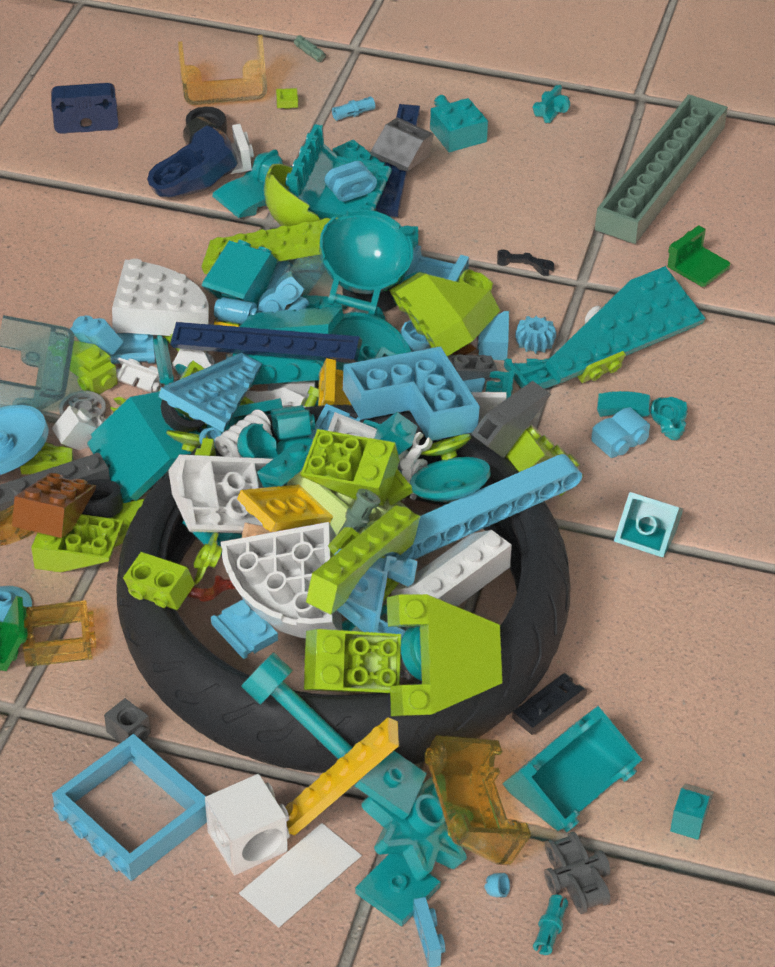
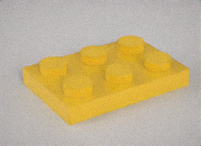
M300 485L241 490L237 498L245 506L246 511L254 515L262 523L263 527L270 532L326 522L330 523L333 518Z

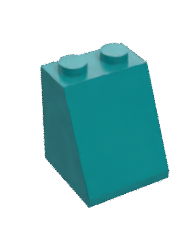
M229 240L201 286L216 299L225 297L256 303L258 308V300L267 289L277 259L271 254L272 251L265 247L259 246L258 249H255L245 241L238 240L236 243Z

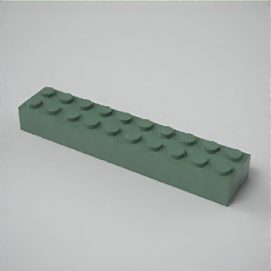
M688 94L599 205L596 212L595 230L636 244L725 128L728 107Z

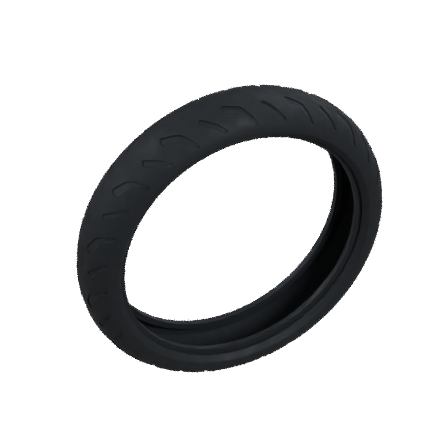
M325 405L304 408L309 410L310 414H313L316 423ZM331 405L349 413L350 417L355 419L358 417L352 405ZM398 412L418 426L416 433L421 432L423 434V437L419 440V445H424L427 438L411 412ZM271 414L266 415L271 424L270 430L272 432V437L276 440V443H278L281 440H278L277 436H275L273 432ZM393 414L377 416L367 420L382 424ZM472 435L465 445L456 450L457 456L454 458L473 457L482 459L489 464L491 475L480 489L519 473L507 458L501 457ZM442 438V439H439V440H432V444L435 443V442H438V441L447 439V438ZM412 444L411 447H409V448L407 449L409 452H410L411 448L413 447V444ZM201 445L196 447L190 455H195L196 449L201 448ZM215 448L216 456L223 457ZM420 454L418 459L426 460L427 465L442 460L441 455L427 456ZM167 471L166 475L161 477L144 499L142 506L136 512L124 538L119 557L116 585L119 620L130 654L138 670L162 702L196 731L217 744L240 755L248 756L251 759L274 766L305 772L325 773L338 759L275 698L269 695L261 705L257 703L241 687L250 676L233 668L200 643L186 627L177 610L167 606L165 608L159 607L154 602L146 599H136L128 592V587L123 577L140 552L180 565L186 552L197 539L183 523L184 519L172 495L169 471ZM545 501L483 528L484 531H494L512 545L510 570L515 581L517 594L505 620L500 625L502 684L434 714L417 716H391L390 693L324 695L293 691L352 747L363 740L373 728L380 725L386 718L389 717L398 721L399 746L394 751L414 765L426 762L433 757L448 754L467 745L470 741L487 733L503 721L507 715L512 713L530 695L549 669L550 663L558 650L568 618L571 591L568 557L558 524ZM419 682V683H416V684H412V685H421L422 682Z

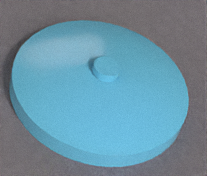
M27 405L0 407V475L22 466L32 459L44 446L48 438L49 428L43 414L38 409Z

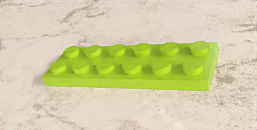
M324 218L315 222H302L298 225L280 226L270 230L262 229L253 233H239L230 237L214 238L209 242L201 268L204 274H208L229 240L236 243L238 240L245 241L255 249H258L259 246L265 247L272 251L271 254L277 259V262L320 255V235L330 219Z

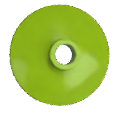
M167 430L166 432L171 438L183 444V450L193 451L201 445L199 435L174 430Z
M463 434L435 442L429 450L422 451L421 454L427 456L441 455L442 460L454 458L457 456L456 450L465 445L471 439V435Z

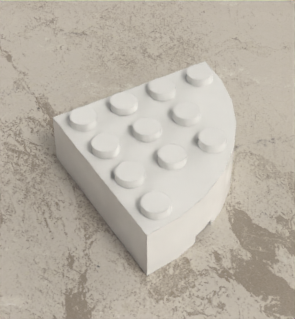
M140 259L124 261L112 306V328L115 332L170 336V334H173L176 322L208 324L209 304L206 296L198 285L187 278L186 275L160 265L142 262Z
M329 522L221 542L223 563L231 582L246 604L272 627L300 638H306V631L342 630L341 613L336 610L330 615L306 603L312 573L333 557L328 544L337 535Z

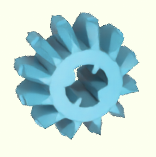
M536 315L534 318L527 316L525 320H520L515 335L516 341L520 348H525L526 352L534 351L536 354L537 351L545 353L546 349H552L556 339V328L553 326V321H547L546 317L538 318Z

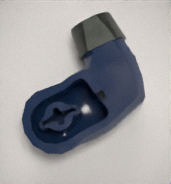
M196 117L188 122L183 130V138L187 145L172 156L157 163L149 171L147 180L153 192L160 197H182L207 190L221 177L232 173L238 162L233 146L226 134L216 125L202 117Z

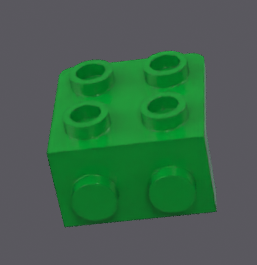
M698 225L670 245L667 267L697 285L705 287L730 268V262L703 247L706 229Z
M20 596L15 597L3 622L0 621L1 671H7L11 662L17 659L19 647L27 639L28 629L24 627L27 609L23 606V597Z

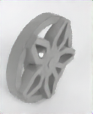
M91 391L71 393L59 405L60 416L65 412L64 408L67 404L76 409L83 408L97 417L98 415L105 417L106 403L103 397ZM98 402L102 406L101 409L97 407Z

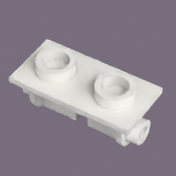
M118 359L122 365L121 369L118 368L116 370L119 382L134 387L137 379H139L137 388L153 393L161 389L156 367H144L134 359Z

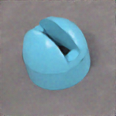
M213 427L204 429L199 435L200 444H202V440L206 438V435L209 439H214L215 441L216 437L221 436V432Z
M494 873L486 878L487 883L484 885L487 894L496 898L506 897L509 894L510 881L506 873Z

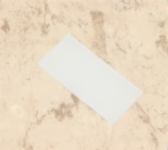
M321 823L239 892V894L279 928L362 855Z

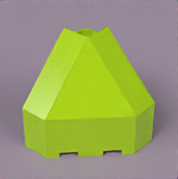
M421 272L389 290L400 311L408 314L417 333L425 336L431 348L441 347L446 356L472 342L500 312L490 290Z

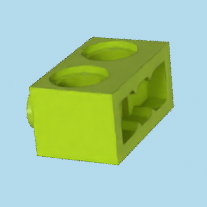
M140 552L123 577L128 587V592L134 598L139 600L146 599L154 602L159 607L165 608L167 606L175 610L179 609L195 585L187 567Z

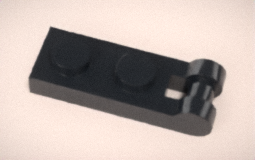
M563 673L512 712V719L533 735L573 703L580 702L586 696L587 689L580 684L576 685L573 683L572 677L567 673Z

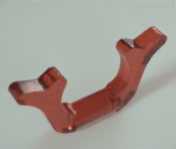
M217 575L215 576L213 587L202 589L193 586L187 596L207 602L213 600L225 590L234 589L235 586L230 579H223Z

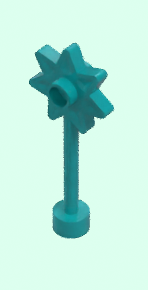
M273 652L241 687L260 705L271 695L337 759L343 757L353 747L284 682L293 670ZM439 775L432 776L422 784L413 807L404 820L369 796L362 802L363 810L383 827L374 846L376 853L380 855L394 853L404 855L416 880L420 881L433 870L435 861L450 869H456L467 859V855L454 833L470 822L471 818L467 812L444 804L443 781Z

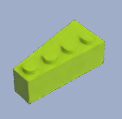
M530 425L507 453V457L515 468L521 472L557 455H567V453L558 444L555 446L546 435L542 436L534 426ZM571 454L567 455L576 467L580 465L575 457Z

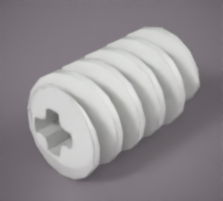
M254 410L244 420H240L236 425L230 427L228 431L223 432L221 436L216 437L214 444L223 457H241L237 449V440L241 430L251 423L263 424L264 430L272 436L270 421L263 411Z

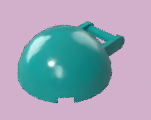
M356 209L348 210L347 215L337 219L334 216L327 222L320 235L319 248L322 264L328 275L333 279L327 304H341L367 311L368 315L374 316L380 292L386 291L397 284L405 276L413 260L414 249L410 236L406 238L400 230L401 225L397 221L377 211ZM338 285L354 293L373 294L372 300L367 302L337 294Z

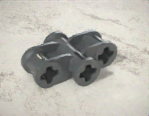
M570 832L567 837L554 842L552 840L545 841V851L554 869H545L544 876L547 886L553 895L559 894L561 889L567 888L580 914L586 913L588 908L599 904L604 906L610 904L611 897L608 887L600 876L606 877L610 875V865L602 850L595 851L593 856L588 857L575 832Z

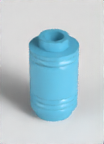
M225 297L218 299L214 306V316L219 321L240 325L250 315L260 313L256 303Z

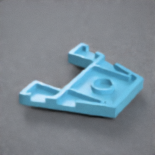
M393 556L379 558L362 576L347 601L337 611L363 632L401 634L402 641L406 631L398 627H388V623L380 619L386 581L388 577L409 587L414 583L418 561L413 559L399 561Z

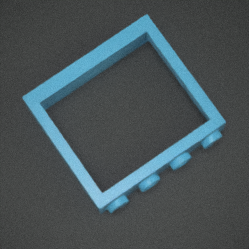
M134 734L52 793L53 810L58 814L59 820L68 822L80 839L85 838L98 856L107 858L115 872L120 871L130 881L138 877L207 823L206 796ZM130 761L186 809V811L131 853L75 804L77 800Z

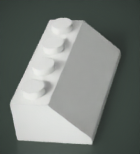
M492 530L470 534L415 574L414 583L409 587L400 584L392 591V595L428 594L457 607L510 568L512 545Z

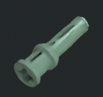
M359 489L356 493V501L345 513L346 520L340 531L344 527H352L355 531L359 532L362 527L367 526L370 521L369 515L373 508L378 507L381 502L379 497L367 489Z

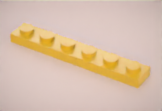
M389 717L386 718L380 725L373 728L363 740L356 743L347 754L339 758L330 769L322 773L314 783L305 788L298 797L286 805L285 808L289 815L286 825L289 834L295 836L399 746L398 721Z

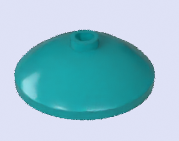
M473 457L441 460L418 470L411 477L410 485L412 486V492L423 499L451 503L479 490L491 475L490 466L486 461Z

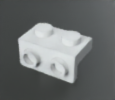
M241 124L232 125L234 143L231 144L238 164L230 174L252 170L250 158L254 157L252 145L249 144L247 131L243 132Z

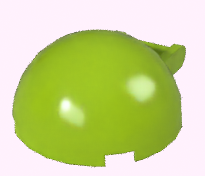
M272 164L267 172L264 184L265 203L271 216L281 226H292L302 222L309 223L322 220L317 214L308 210L309 204L289 191V187L286 186L287 174L291 173L293 167L283 164Z

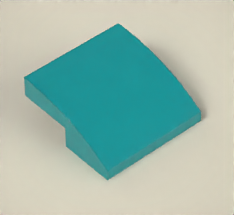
M251 175L226 183L214 191L212 195L238 218L256 215L258 207L267 206L265 203L264 186Z

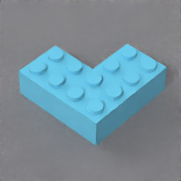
M441 347L344 364L343 391L361 420L410 410L426 438L429 437L431 440L472 433L478 425L480 406Z

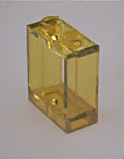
M86 600L26 607L24 627H27L28 635L26 642L22 644L26 667L92 659L91 648H97L95 631L90 632V627H95L94 613L93 611H88ZM81 622L82 637L35 642V627Z

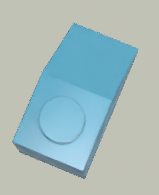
M503 311L495 316L479 334L477 345L479 355L492 356L493 360L507 359L509 311Z

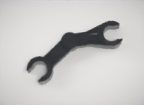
M504 249L497 252V264L500 266H506L510 262H517L533 266L542 276H549V270L554 272V263L550 260L537 259L530 253L511 254L508 250Z

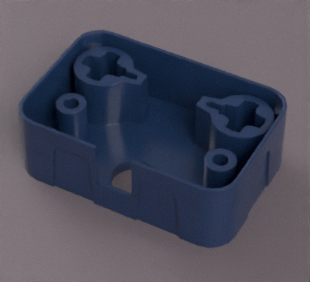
M112 83L64 85L52 88L51 107L54 129L57 133L111 131L118 127L116 89ZM88 118L92 121V124L90 126H82L81 120Z

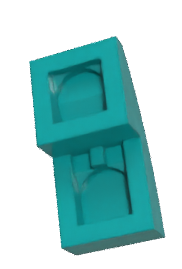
M628 391L598 394L597 411L600 417L614 415L622 409L629 407L641 417L650 415L651 396L648 394Z

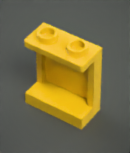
M326 358L319 372L318 406L326 404L351 405L343 391V371L336 369V360Z

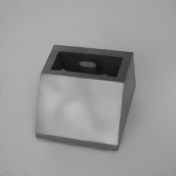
M397 117L385 125L370 155L377 157L382 162H388L396 166L399 170L409 171L430 156L434 133Z

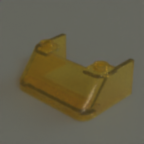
M258 35L256 38L258 60L247 61L242 69L243 78L202 81L201 72L196 66L185 65L182 41L178 42L179 69L184 100L190 105H206L262 99L267 93L262 35Z

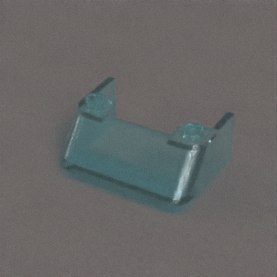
M3 315L0 329V347L21 351L23 363L28 366L38 367L36 386L0 380V407L27 405L41 411L64 398L75 337L72 330L63 326Z

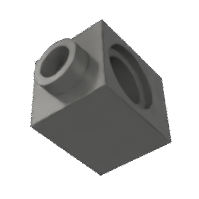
M126 698L104 714L106 732L120 743L132 734L144 742L149 734H151L149 716Z

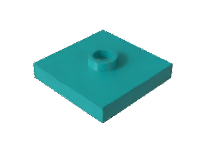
M392 751L356 782L354 786L404 820L413 807L427 773L397 752Z
M394 853L388 854L355 887V894L402 927L413 916L414 899L426 897L428 901L440 888L441 881L431 874H428L420 881L416 880L404 855Z

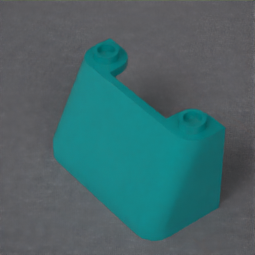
M596 706L504 781L502 785L512 796L557 832L562 829L568 832L580 822L577 819L580 812L620 778L623 782L631 778L637 772L634 767L642 761V758L602 709Z

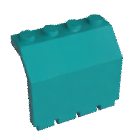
M314 124L311 132L307 133L305 145L300 148L298 159H295L293 162L291 173L287 174L286 186L289 187V191L309 204L308 210L317 214L320 219H331L334 216L339 218L347 215L348 210L366 209L374 211L392 169L389 166H384L383 162L337 156L324 144L323 125ZM354 161H361L368 171L376 177V187L366 195L348 201H340L325 184L326 174L333 168Z
M340 306L323 307L322 309H299V311L284 310L276 311V313L273 311L260 312L250 315L239 327L330 334L344 315L343 309ZM245 354L262 363L252 385L319 380V372L325 362L321 360Z
M160 391L129 397L91 433L92 438L87 443L93 454L100 453L108 467L110 480L120 486L123 503L130 502L132 499L137 501L170 469L179 455H190L192 451L183 450L182 443L166 434L167 430L173 429L165 422L162 416ZM177 411L178 415L181 416L183 419L192 421ZM197 429L191 433L200 435L202 431Z

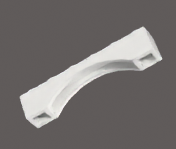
M180 349L172 364V368L176 370L175 366L177 364L187 367L193 360L204 368L216 363L214 358L206 351ZM286 388L263 392L248 390L245 395L255 403L281 398L282 403L297 402L304 406L307 400L305 397Z

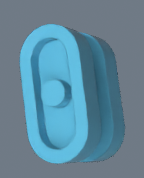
M354 161L333 168L326 174L324 179L327 187L333 191L340 201H348L372 192L377 184L376 177L368 171L361 161Z

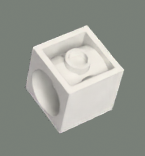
M259 773L205 797L208 833L234 876L288 851L287 839L290 838L286 821L289 820L288 812L283 804L278 805L272 786L268 782L264 783Z

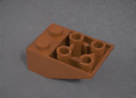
M49 473L15 496L12 526L62 538L73 530L96 490V485L87 484V481L83 479L70 480L63 478L61 474Z

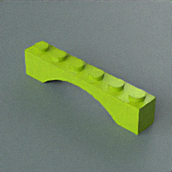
M395 505L312 573L306 603L330 615L333 614L347 601L359 580L379 558L390 552L401 555L414 544L420 516L411 512L406 507Z

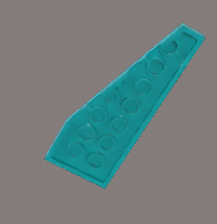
M666 266L631 279L547 361L545 366L557 383L560 384L582 375L586 367L592 363L624 351L627 356L703 324L706 318Z

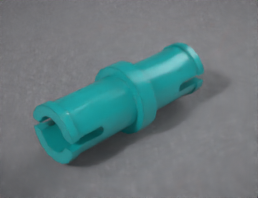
M561 895L550 896L546 912L539 919L538 926L540 929L533 943V949L537 951L541 945L539 951L541 955H550L552 953L556 937L562 932V919L568 907V900L566 898L563 899L562 905H560L563 898Z

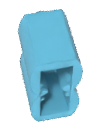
M292 271L282 275L277 280L275 287L265 291L259 298L258 308L260 312L273 311L276 313V311H284L286 305L293 303L301 296L304 289L303 283Z
M88 315L80 316L73 322V326L70 328V331L80 342L95 344L108 355H113L123 343L121 337L102 318L93 319Z
M631 407L625 408L616 413L612 418L604 419L592 428L591 441L610 458H614L618 455H624L630 447L645 443L649 437L650 424Z

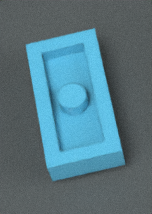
M426 897L414 899L413 918L428 967L441 966V953L445 952V942L442 934L436 933L437 917L434 908L429 909Z

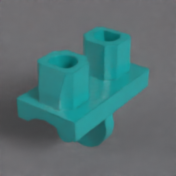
M556 85L551 91H545L542 94V102L534 103L532 108L535 117H543L545 123H551L559 112L565 113L570 109L569 98L561 94L562 85Z

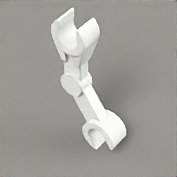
M421 432L415 434L413 447L406 458L400 462L402 475L409 483L416 460L422 451H427L432 446V440L429 437L424 445H419V440L423 437ZM414 493L410 494V498L415 500L417 495Z

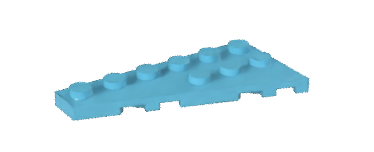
M239 353L162 387L159 397L167 401L168 405L189 413L191 418L201 420L224 432L258 375L262 363L243 353Z

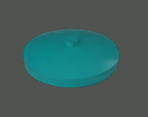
M350 312L343 314L344 317L330 333L360 336L362 345L358 362L374 359L382 346L396 355L411 352L408 343L396 328L377 316L368 315V313ZM336 362V369L343 371L344 364L349 363Z

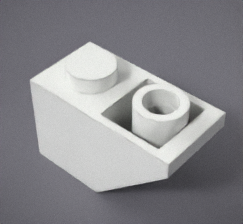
M69 406L54 424L52 430L61 444L82 450L88 448L87 443L92 438L91 433L106 418L98 415V417L94 416L83 408L76 409Z

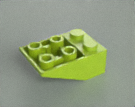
M317 429L301 471V477L354 500L357 499L356 493L359 489H367L375 493L381 501L379 505L384 506L400 459L395 442Z
M81 514L73 530L62 538L37 532L31 547L35 569L61 573L109 562L122 529L123 520Z
M327 629L306 631L304 690L390 693V686H398L400 681L401 634Z

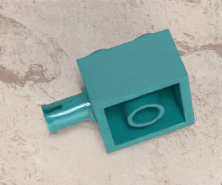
M439 95L435 98L434 102L436 103L434 104L436 107L431 108L430 130L448 152L487 142L488 120L469 98L452 103L447 100L445 95Z

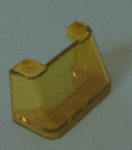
M436 736L425 752V762L430 769L448 826L449 837L458 846L496 865H511L531 837L528 823L517 822V820H510L506 817L495 785V780L499 776L500 770L499 768H494V760L496 755H501L503 752L499 740Z

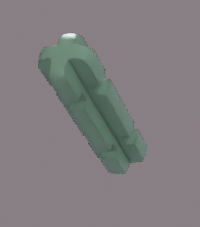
M298 35L294 39V44L317 62H322L326 57V54L321 49L317 48V46L303 36Z

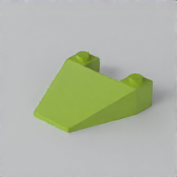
M400 594L387 597L388 627L420 626L422 671L421 685L390 686L391 716L431 715L502 684L499 624L428 594Z

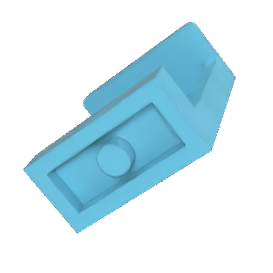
M416 245L413 250V260L403 278L411 273L420 271L458 282L463 271L469 270V257L460 255L456 264L422 256L421 246Z

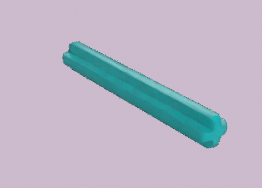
M157 335V338L153 339V347L159 382L166 386L174 382L167 339L162 338V335Z

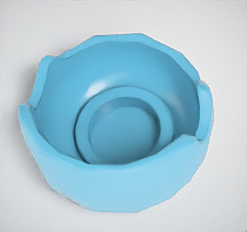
M411 320L404 323L401 335L408 343L412 352L431 348L425 336L417 333Z

